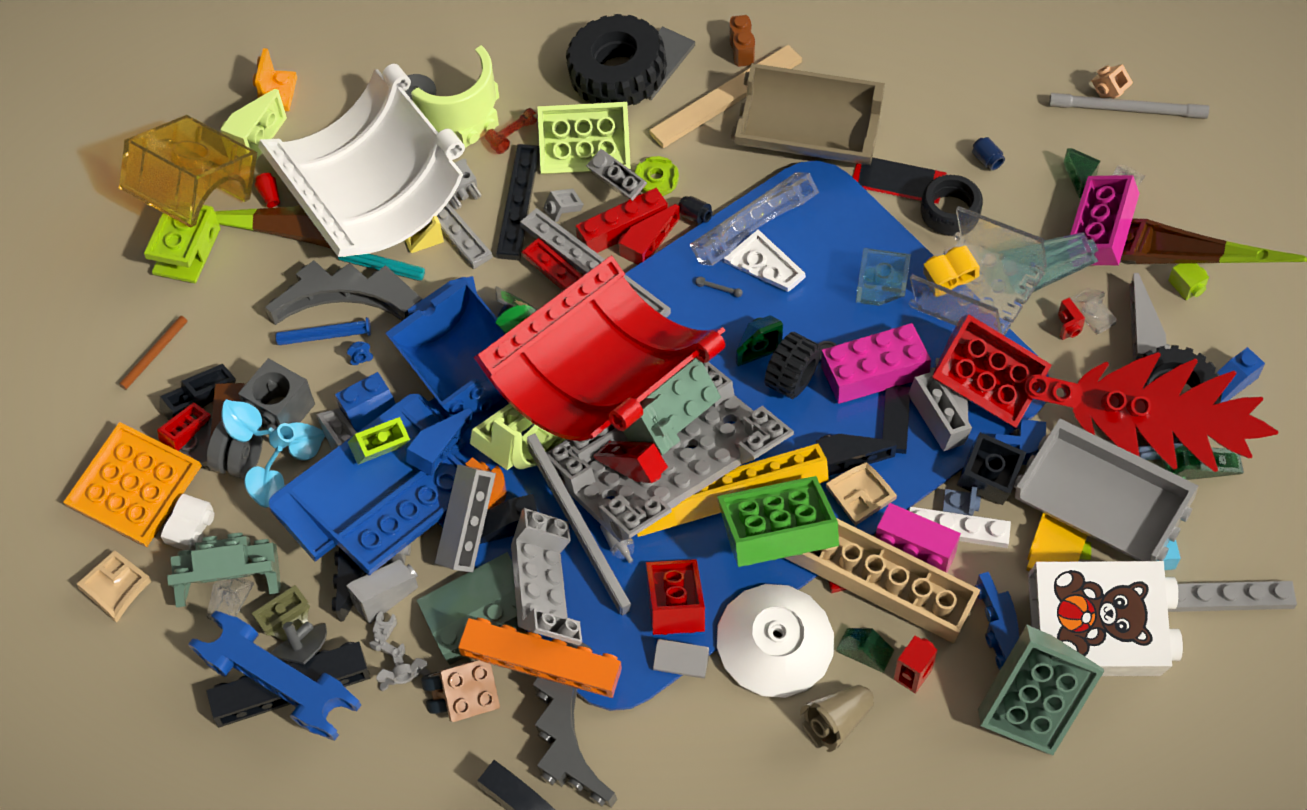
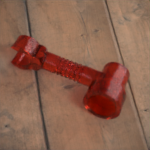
M532 108L526 109L519 119L499 132L494 129L488 130L485 134V139L491 144V148L497 154H503L510 146V140L506 137L523 126L536 123L538 119L533 116L536 112Z

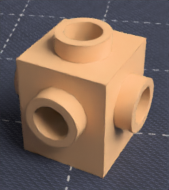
M1123 64L1113 67L1109 65L1104 66L1097 71L1098 75L1091 80L1101 98L1111 97L1112 99L1121 96L1133 83Z

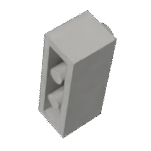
M933 371L915 377L908 395L942 450L946 451L965 445L972 427L947 387L931 378L934 373Z

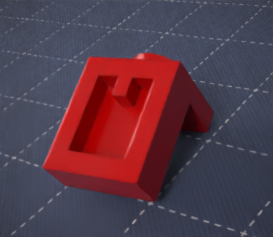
M1070 297L1062 300L1058 316L1063 323L1060 337L1064 340L1068 337L1074 338L1082 332L1085 317Z

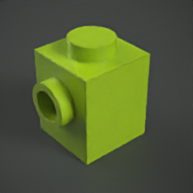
M1180 263L1172 268L1168 281L1185 300H1188L1193 296L1198 297L1205 292L1209 276L1206 270L1197 263Z

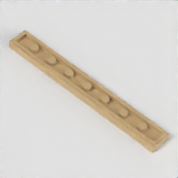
M787 45L757 64L792 69L802 63V57ZM750 68L650 129V135L662 148H665L746 98L747 85H744V77L746 72H750Z

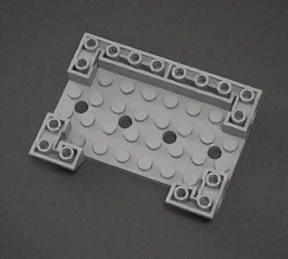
M707 362L703 363L721 398L677 433L680 441L664 455H661L668 468L656 482H636L595 460L594 455L609 441L629 442L624 432L616 429L612 424L593 439L584 441L567 439L546 452L568 493L620 542L630 539L672 512L671 509L680 504V502L696 494L741 464L758 458L794 435V431L764 406L753 411L735 396L732 380L711 363ZM689 446H696V448H694V449H692V448H687V447H689ZM609 496H615L612 500L606 499Z

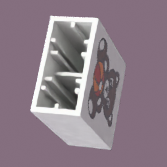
M1164 561L1036 562L1028 573L1031 627L1051 634L1104 669L1102 676H1161L1172 667V661L1181 660L1183 652L1182 635L1179 629H1169L1168 609H1176L1178 604V585L1175 577H1165Z

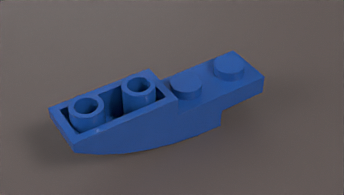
M988 571L979 574L975 587L980 589L977 597L979 600H983L985 615L990 622L987 633H985L986 642L990 648L994 649L998 669L1001 670L1019 639V627L1009 591L998 593Z

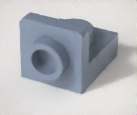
M972 487L971 493L945 489L942 511L973 516L974 511H979L981 497L976 496L977 487Z

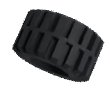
M796 332L789 333L779 343L768 363L765 373V385L790 399L796 398L806 388L817 368L821 355V346Z

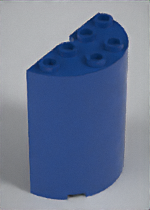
M464 277L432 299L428 309L424 311L418 309L386 332V335L447 412L457 414L468 408L473 410V414L486 412L504 398L474 359V356L505 333L495 324L498 318Z

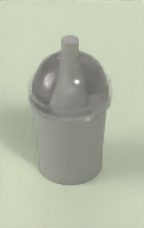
M601 525L600 528L610 546L612 555L619 559H627L628 563L633 562L631 555L634 552V540L630 538L619 542Z

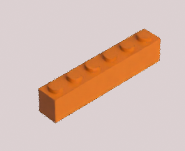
M468 618L458 647L462 656L613 698L622 670L621 661L616 656L608 653H603L602 656L594 654L591 649L583 646H577V649L569 647L566 642L558 639H552V641L541 639L542 636L534 632H527L526 634L516 632L517 630L509 625H502L501 627L491 625L492 623L484 618H477L476 620Z

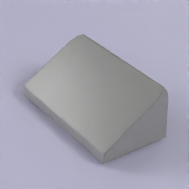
M658 639L653 670L705 679L709 647Z

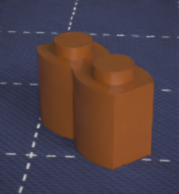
M747 15L732 16L730 18L729 40L733 48V60L738 67L749 66L752 63L754 64L755 38L751 33L752 24Z

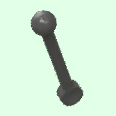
M704 277L696 279V285L699 287L709 286L732 293L735 297H741L743 294L740 288L732 289L705 281Z

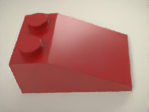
M697 559L646 562L653 635L705 632V604Z

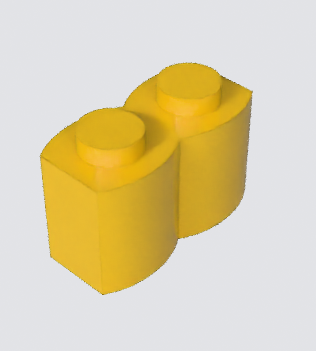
M967 246L953 247L947 254L933 256L923 264V273L936 295L946 293L958 285L969 283L979 277L980 267Z

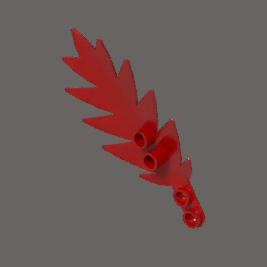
M1159 352L1135 360L1106 375L1101 380H1099L1109 365L1107 361L1084 374L1078 381V384L1042 375H1032L1024 384L1025 392L1030 398L1073 408L1072 411L1076 420L1085 431L1095 435L1093 419L1095 424L1116 446L1139 456L1137 427L1143 438L1172 469H1177L1173 433L1199 461L1213 472H1217L1218 467L1208 436L1231 452L1250 459L1253 455L1245 439L1263 438L1278 435L1279 433L1278 430L1266 422L1250 415L1263 401V397H1242L1213 405L1235 377L1236 371L1214 377L1180 395L1198 362L1197 359L1179 365L1152 381L1145 388L1143 387L1161 355ZM1033 383L1040 385L1039 392H1035L1032 389ZM1058 388L1064 391L1063 397L1057 396L1056 391Z

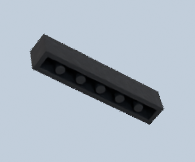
M359 641L344 643L339 648L330 651H319L305 664L295 662L288 664L315 682L322 673H327L337 679L344 687L371 679ZM246 675L241 676L236 681L219 683L213 688L206 690L212 716L218 728L291 705Z

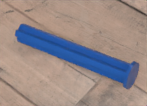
M366 317V321L277 332L275 337L277 345H286L359 334L371 336V325L369 317Z

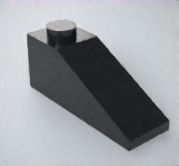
M847 434L825 435L816 440V444L820 445L827 459L828 476L848 471L866 462L872 464L895 457L897 447L896 442L893 440Z
M533 494L509 499L487 510L480 544L514 536L522 510L526 508L537 512Z

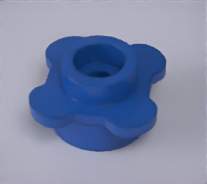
M362 341L353 343L347 349V354L351 356L350 363L358 365L359 363L371 361L373 354L369 351L370 345Z

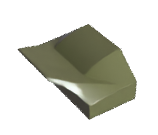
M294 585L252 612V615L266 635H272L285 641L288 638L283 625L286 622H292L295 630L300 628L308 621L310 605L297 586Z

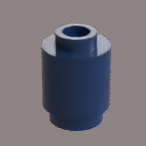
M989 137L979 138L973 144V155L986 168L996 170L1004 163L1003 151Z

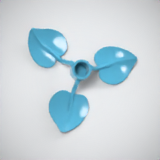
M230 400L223 402L221 411L222 422L225 430L232 438L241 442H247L252 438L253 434L256 436L269 434L270 445L276 448L265 469L259 466L253 467L246 473L244 485L248 494L261 507L267 508L269 507L271 496L285 485L282 474L278 471L270 470L278 454L283 448L288 446L289 453L294 458L302 461L310 460L319 451L325 434L323 430L315 426L297 422L283 423L276 429L270 427L268 430L258 431L262 425V418L260 412L254 406L245 402Z

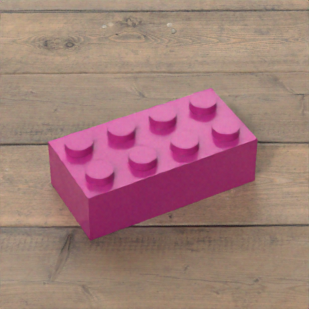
M1133 175L1088 176L1066 247L1073 265L1119 266L1140 194Z
M913 323L823 349L821 356V368L838 404L884 391L893 386L911 383L915 377L930 373L931 358Z

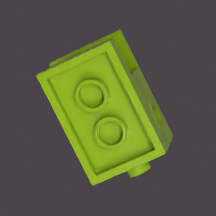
M169 199L144 252L146 259L157 261L152 270L153 275L191 283L197 282L221 229L212 206Z

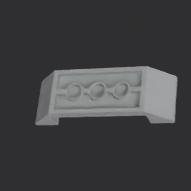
M524 508L511 544L518 627L537 634L581 645L580 621L567 617L560 554L571 541L569 523Z

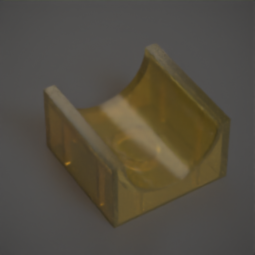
M185 115L124 140L119 189L191 228L197 225L198 216L205 201L216 188L243 202L250 200L258 152Z

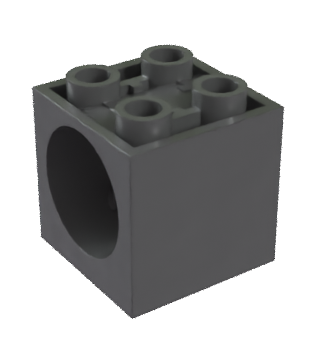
M269 358L238 393L241 402L254 406L260 412L262 418L261 426L266 430L270 427L276 429L283 423H300L315 405L307 379ZM285 397L279 403L266 405L272 399Z

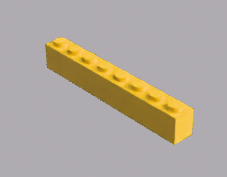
M817 443L739 466L696 494L680 502V504L671 509V513L639 532L637 537L721 513L717 496L817 476L819 483L829 481L827 459Z

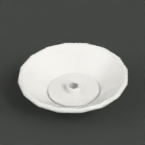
M764 584L743 591L727 605L717 625V650L724 669L740 686L760 696L786 698L807 691L825 675L834 653V632L826 612L810 595L789 585ZM773 632H780L782 637L776 638Z

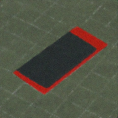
M872 157L870 165L856 164L853 178L866 190L922 201L923 191L933 179L947 173ZM940 197L934 201V204H939Z

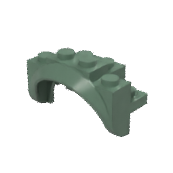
M232 533L227 535L228 539L218 540L217 536L204 537L202 542L195 543L196 550L178 551V556L171 557L172 574L167 575L168 585L174 587L176 608L186 606L185 601L191 583L200 584L249 577L256 573L265 574L268 581L269 594L279 593L281 580L277 545L273 542L269 543V539L256 540L254 545H251L250 538L243 536V533Z

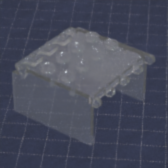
M958 206L956 213L960 232H956L953 236L958 241L955 247L967 246L980 267L979 277L950 290L912 274L910 281L915 300L911 299L908 304L916 310L955 326L961 317L970 314L1005 336L1011 327L1010 323L1014 322L1023 308L1022 305H1025L1033 293L1034 287L1038 285L1045 274L1044 270L1047 267L1044 238ZM945 248L943 254H947L950 248Z

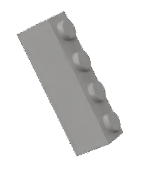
M457 465L435 564L452 570L473 573L496 473L475 467Z

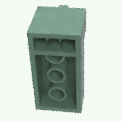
M695 357L640 402L643 408V416L623 431L629 442L654 443L660 454L664 455L680 441L677 433L721 398L703 363Z

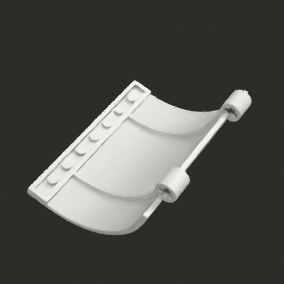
M397 64L388 65L383 70V73L378 69H374L366 89L357 102L341 118L325 129L308 137L288 142H282L281 139H260L258 148L338 257L381 251L413 236L430 223L433 216H437L454 195L463 176L461 170L452 160L457 159L463 154L465 150L464 144L451 129H444L438 133L406 94L405 91L410 87L411 81Z

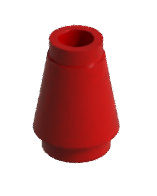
M271 173L258 175L255 178L254 184L256 190L268 208L278 206L280 201L276 178Z

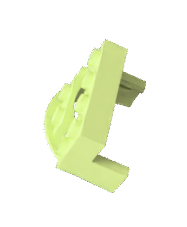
M509 403L472 429L470 444L508 470L512 466L518 469H526L537 465L527 448L528 436L535 433L545 452L558 446L566 439L555 436L535 424L522 436L521 432L533 423Z

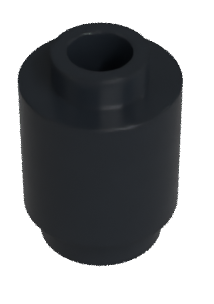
M684 196L678 204L681 216L699 225L703 222H708L712 217L711 205L694 196Z

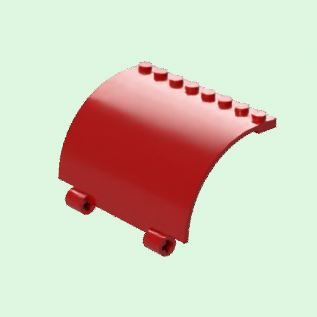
M611 255L474 356V359L500 394L533 424L560 438L584 441L595 438L611 424L616 429L625 431L643 416V408L640 402L695 357L700 362L707 363L725 348V341L721 336L725 329L721 327L714 330H696L677 324L664 317L635 292L624 278L625 273Z

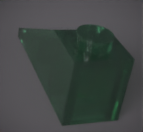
M1185 446L1175 449L1177 469H1172L1163 460L1165 470L1186 480L1240 475L1244 473L1240 455L1225 448H1211L1218 467L1217 472H1213L1199 461Z

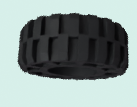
M614 14V16L608 17L606 15L596 21L588 22L584 28L581 27L577 31L576 36L571 39L569 48L566 51V63L572 86L581 98L586 101L589 100L591 104L627 102V106L637 105L643 99H648L652 96L654 90L657 91L667 72L664 43L658 30L644 19H637L633 15L622 16V14ZM632 54L634 55L629 61L621 65H603L604 62L615 57L630 58Z

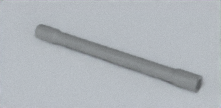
M1051 93L1049 106L1080 107L1181 115L1207 119L1209 115V105L1199 104L1185 105L1073 96L1060 93Z

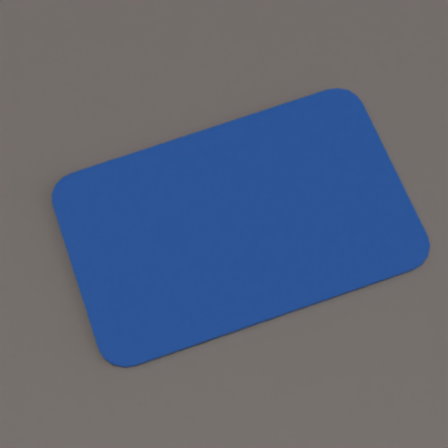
M821 161L800 162L782 170L712 216L708 222L701 223L625 273V275L671 308V314L667 317L669 320L696 330H714L723 327L725 332L721 336L725 341V348L713 357L709 363L732 380L734 394L753 411L764 406L794 431V435L758 458L740 466L814 445L816 440L825 435L847 434L878 439L883 438L886 390L838 404L819 361L806 388L796 398L790 399L765 385L766 369L773 354L737 366V347L748 323H751L756 318H764L771 315L781 320L783 323L782 340L789 333L796 332L817 344L823 341H831L836 345L913 323L931 358L930 367L934 368L936 358L941 357L948 339L960 318L970 314L1037 355L964 284L958 285L946 293L936 295L923 273V264L934 255L850 174L836 165ZM756 230H759L805 272L806 277L787 292L724 263L723 258ZM704 277L705 281L732 289L740 288L743 294L741 297H735L732 293L709 286L699 287L696 285V279ZM913 382L900 386H910L911 388ZM436 398L429 401L445 419L455 415L447 412ZM502 398L488 411L472 414L471 425L462 435L465 447L454 454V456L464 466L472 457L479 463L481 461L484 462L490 470L498 466L502 470L507 490L505 501L533 494L537 512L568 522L537 465L526 469H518L512 466L506 470L470 444L472 429L507 406L509 402ZM910 398L906 454L895 453L893 458L869 465L878 472L897 495V499L891 503L908 510L963 469L971 446L980 432L995 438V434L1010 435L1019 428L1021 421L1017 428H1014L967 399L968 421L972 429L965 445L943 451ZM1032 399L1022 419H1032L1046 402ZM532 424L527 429L522 431V436L525 433H527L533 427L534 424ZM689 446L687 448L694 449L696 446ZM846 471L828 476L829 481L845 473ZM829 481L820 483L837 519L871 536L876 533L888 505L855 526L827 489L826 483ZM571 496L631 603L630 612L620 615L569 524L571 541L560 553L567 617L580 621L582 642L591 647L594 654L601 656L603 653L612 654L621 661L622 666L613 698L581 689L577 690V694L590 705L609 711L632 709L649 701L683 676L653 670L658 639L709 647L710 656L717 651V625L727 605L743 591L764 584L789 585L799 590L818 575L785 558L738 567L731 550L721 513L637 537L636 534L631 537V542L626 545L627 551L633 559V562L628 563L621 549L611 551L600 528L601 524ZM609 496L606 499L612 500L615 496ZM444 516L441 520L438 521L442 528L444 526L446 516ZM514 536L479 544L474 568L476 569L508 552L512 560L511 544ZM697 559L705 604V632L653 635L646 562ZM539 634L542 636L541 639L552 641V639H555Z

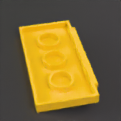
M1043 513L1027 558L1029 563L1026 570L1030 571L1036 562H1078L1087 535Z

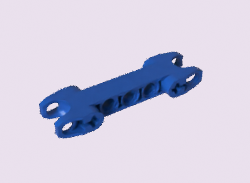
M215 610L211 617L218 627L223 629L220 638L210 643L192 639L188 643L190 649L210 669L224 677L227 676L232 668L237 669L295 706L296 708L290 717L298 725L313 734L335 741L339 734L333 725L326 720L328 713L337 707H344L357 712L361 707L360 701L340 681L327 673H322L315 682L253 643L259 636L253 627L238 617Z

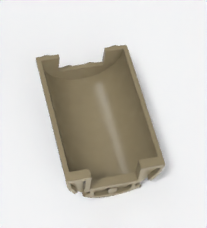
M751 64L750 72H746L744 77V85H747V98L745 103H741L740 116L742 118H739L736 127L733 126L731 140H735L736 145L864 165L871 164L885 83Z

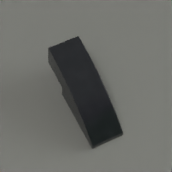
M222 363L182 380L180 388L160 396L159 410L170 420L193 402L204 408L214 401L215 384L235 383L236 378Z
M495 760L492 761L477 780L479 788L500 802L501 807L506 810H555L538 793Z

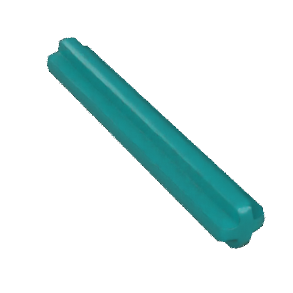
M370 253L338 257L339 260L377 270L386 265L396 275L419 281L423 280L425 276V269L423 267Z

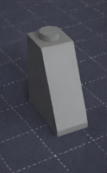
M399 559L376 570L370 576L367 574L346 586L354 607L371 624L376 620V616L380 611L383 614L418 588L416 581L418 575L411 565L405 566Z

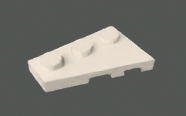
M756 230L723 258L724 263L787 292L806 277L805 272L759 230Z

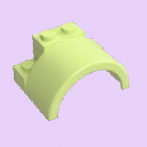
M482 45L475 49L480 56L482 74L476 80V84L467 91L453 96H435L424 92L418 87L411 92L413 102L438 133L444 129H451L464 144L465 148L477 142L479 138L493 131L499 125L497 111L493 108L495 101L499 99L498 85L494 81L490 56Z

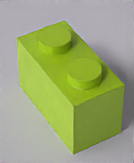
M398 417L354 434L348 441V445L359 465L402 448L410 438L401 418Z

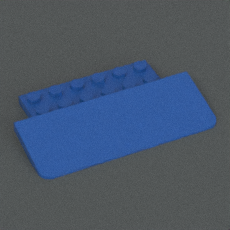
M410 394L359 432L400 417L411 439L412 437L416 438L421 430L445 420V418L423 396ZM350 437L273 494L269 499L270 511L314 562L338 545L370 576L446 516L457 465H463L454 456V454L465 447V441L462 437L432 476L406 462L407 451H405L407 443L402 448L358 465L348 445V441L352 438Z

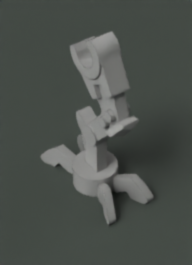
M380 611L376 616L373 628L374 642H369L370 647L378 652L383 651L392 656L395 663V668H393L392 672L382 669L378 673L376 679L378 682H381L380 690L388 689L389 685L410 682L420 674L422 676L431 674L426 669L427 661L416 658L411 665L404 664L402 656L405 653V646L403 643L396 648L386 642L397 624V619L392 614L388 622H383L384 614Z

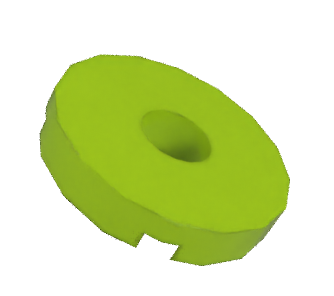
M661 156L646 158L644 162H640L636 166L634 171L635 174L647 182L641 190L642 193L657 187L662 196L671 193L679 182L677 166L672 164V161L668 158ZM658 173L661 174L662 177L654 179L651 177V175Z

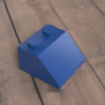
M378 372L335 394L339 408L356 432H359L396 404L389 388Z

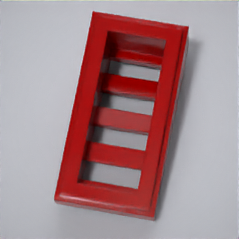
M193 402L157 429L159 441L179 451L211 418V414ZM194 414L198 418L195 420L191 415Z

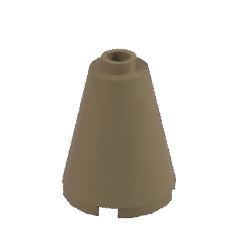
M856 685L806 703L800 710V716L804 714L805 721L802 725L809 738L818 747L826 746L829 748L826 750L828 752L836 750L873 707L874 697L872 692L867 687Z

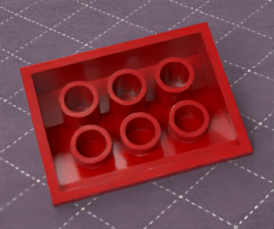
M968 314L961 317L931 378L1010 426L1017 428L1032 401V398L1026 394L1024 389L1026 380L1032 375L1046 376L1052 365ZM1033 383L1032 389L1037 392L1040 385Z

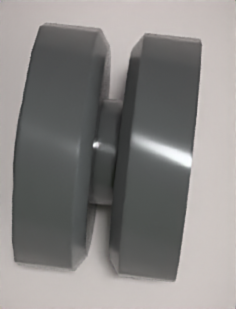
M220 421L211 436L208 446L207 465L209 469L223 474L229 472L231 476L245 479L246 473L258 464L262 451L263 435L256 436L253 434L249 441L241 442L232 438L225 430L223 422Z

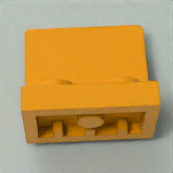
M263 48L261 56H258L257 73L253 75V86L257 88V98L273 89L279 90L284 110L289 111L297 80L296 72L274 71L268 48Z

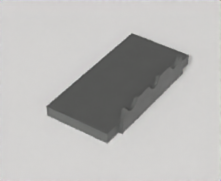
M663 26L658 32L664 43L667 72L662 84L657 91H653L652 96L648 98L649 100L656 96L695 47L694 40Z

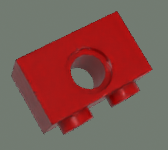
M915 635L897 660L893 680L916 694L933 669L938 649L925 638L920 639Z

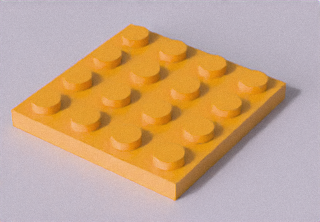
M119 422L63 503L90 519L148 547L202 465L199 461Z

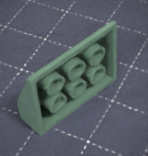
M508 552L474 569L473 573L468 572L417 599L427 624L449 665L465 657L461 655L458 647L468 618L473 620L484 618L492 623L491 625L498 627L509 625L515 629L520 628L518 627L513 562Z
M1026 625L978 708L980 726L1054 755L1104 673V669L1051 634Z

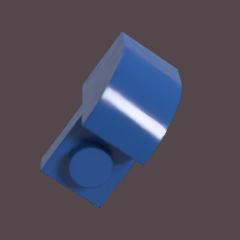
M1021 419L1018 436L995 434V439L1025 451L1026 455L1022 465H1027L1032 455L1036 456L1039 452L1038 446L1042 438L1046 436V422Z

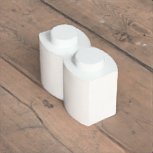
M182 494L174 507L172 515L163 528L161 534L163 542L182 550L194 551L195 543L202 542L204 537L202 532L214 519V511L210 502Z

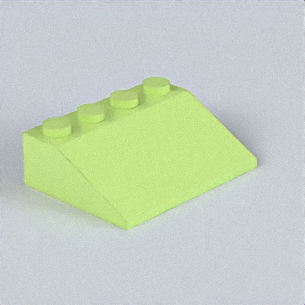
M627 102L537 107L541 174L592 172L586 165L600 149H603L631 170Z

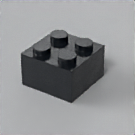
M980 432L971 446L957 486L971 491L972 487H977V495L1003 505L1012 492L1026 452Z

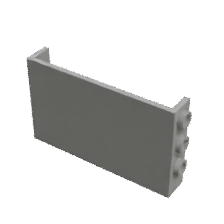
M1060 418L1050 435L1042 438L1038 446L1039 452L1037 455H1032L1028 460L1025 474H1020L1014 484V488H1016L1015 499L1137 561H1163L1169 551V548L1166 547L1169 541L1174 542L1181 530L1178 527L1180 522H1186L1192 512L1190 505L1195 499L1198 485Z

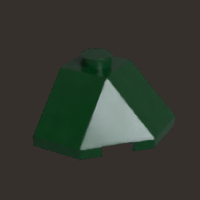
M769 315L764 318H756L751 323H748L736 350L737 366L774 353L782 341L783 323L781 320Z

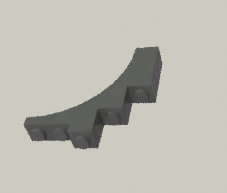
M313 260L296 273L298 282L291 285L279 297L272 299L265 308L269 320L275 325L307 308L340 302L359 303L376 307L403 321L409 316L408 309L420 302L422 298L386 265L380 270L375 271L367 279L351 263L338 269L331 276Z
M566 642L567 646L576 649L577 646H583L591 649V647H589L583 642L581 643V645ZM538 677L533 683L537 692L536 697L545 704H549V706L535 723V726L539 732L538 737L551 745L537 765L541 772L540 777L552 786L554 783H557L561 787L569 779L568 783L579 792L582 789L591 794L589 798L601 807L606 804L612 808L618 800L615 792L598 779L585 762L579 749L574 719L578 688Z

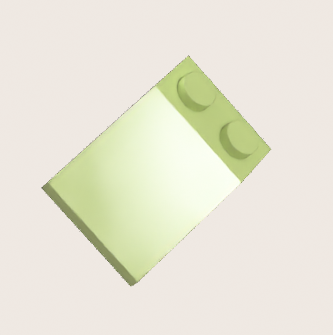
M273 89L232 113L228 120L222 124L220 130L230 158L251 166L262 154L258 148L260 139H272L287 119L279 90Z

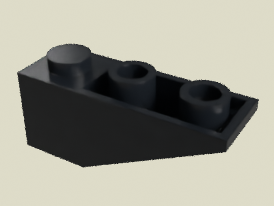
M339 547V551H335L334 554L335 566H338V574L333 575L334 589H337L336 597L332 598L333 613L336 612L339 621L343 622L354 605L346 585L367 575V573Z

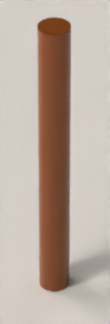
M180 316L119 383L120 387L124 390L130 387L188 322L185 317Z

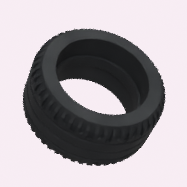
M950 174L933 179L926 186L922 195L921 215L925 224L933 231L948 236L967 233L976 226L980 219L983 206L981 191L973 181L963 176ZM939 197H955L964 201L969 209L962 213L951 214L940 210L934 204V201Z

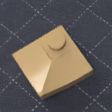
M867 462L846 471L826 483L827 489L855 526L897 499V495Z
M114 550L81 579L77 586L80 591L108 614L113 621L118 622L132 601L151 583V580L147 574Z

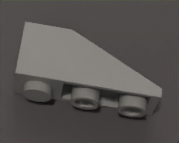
M600 149L586 165L598 179L632 201L647 184L645 180L603 149Z

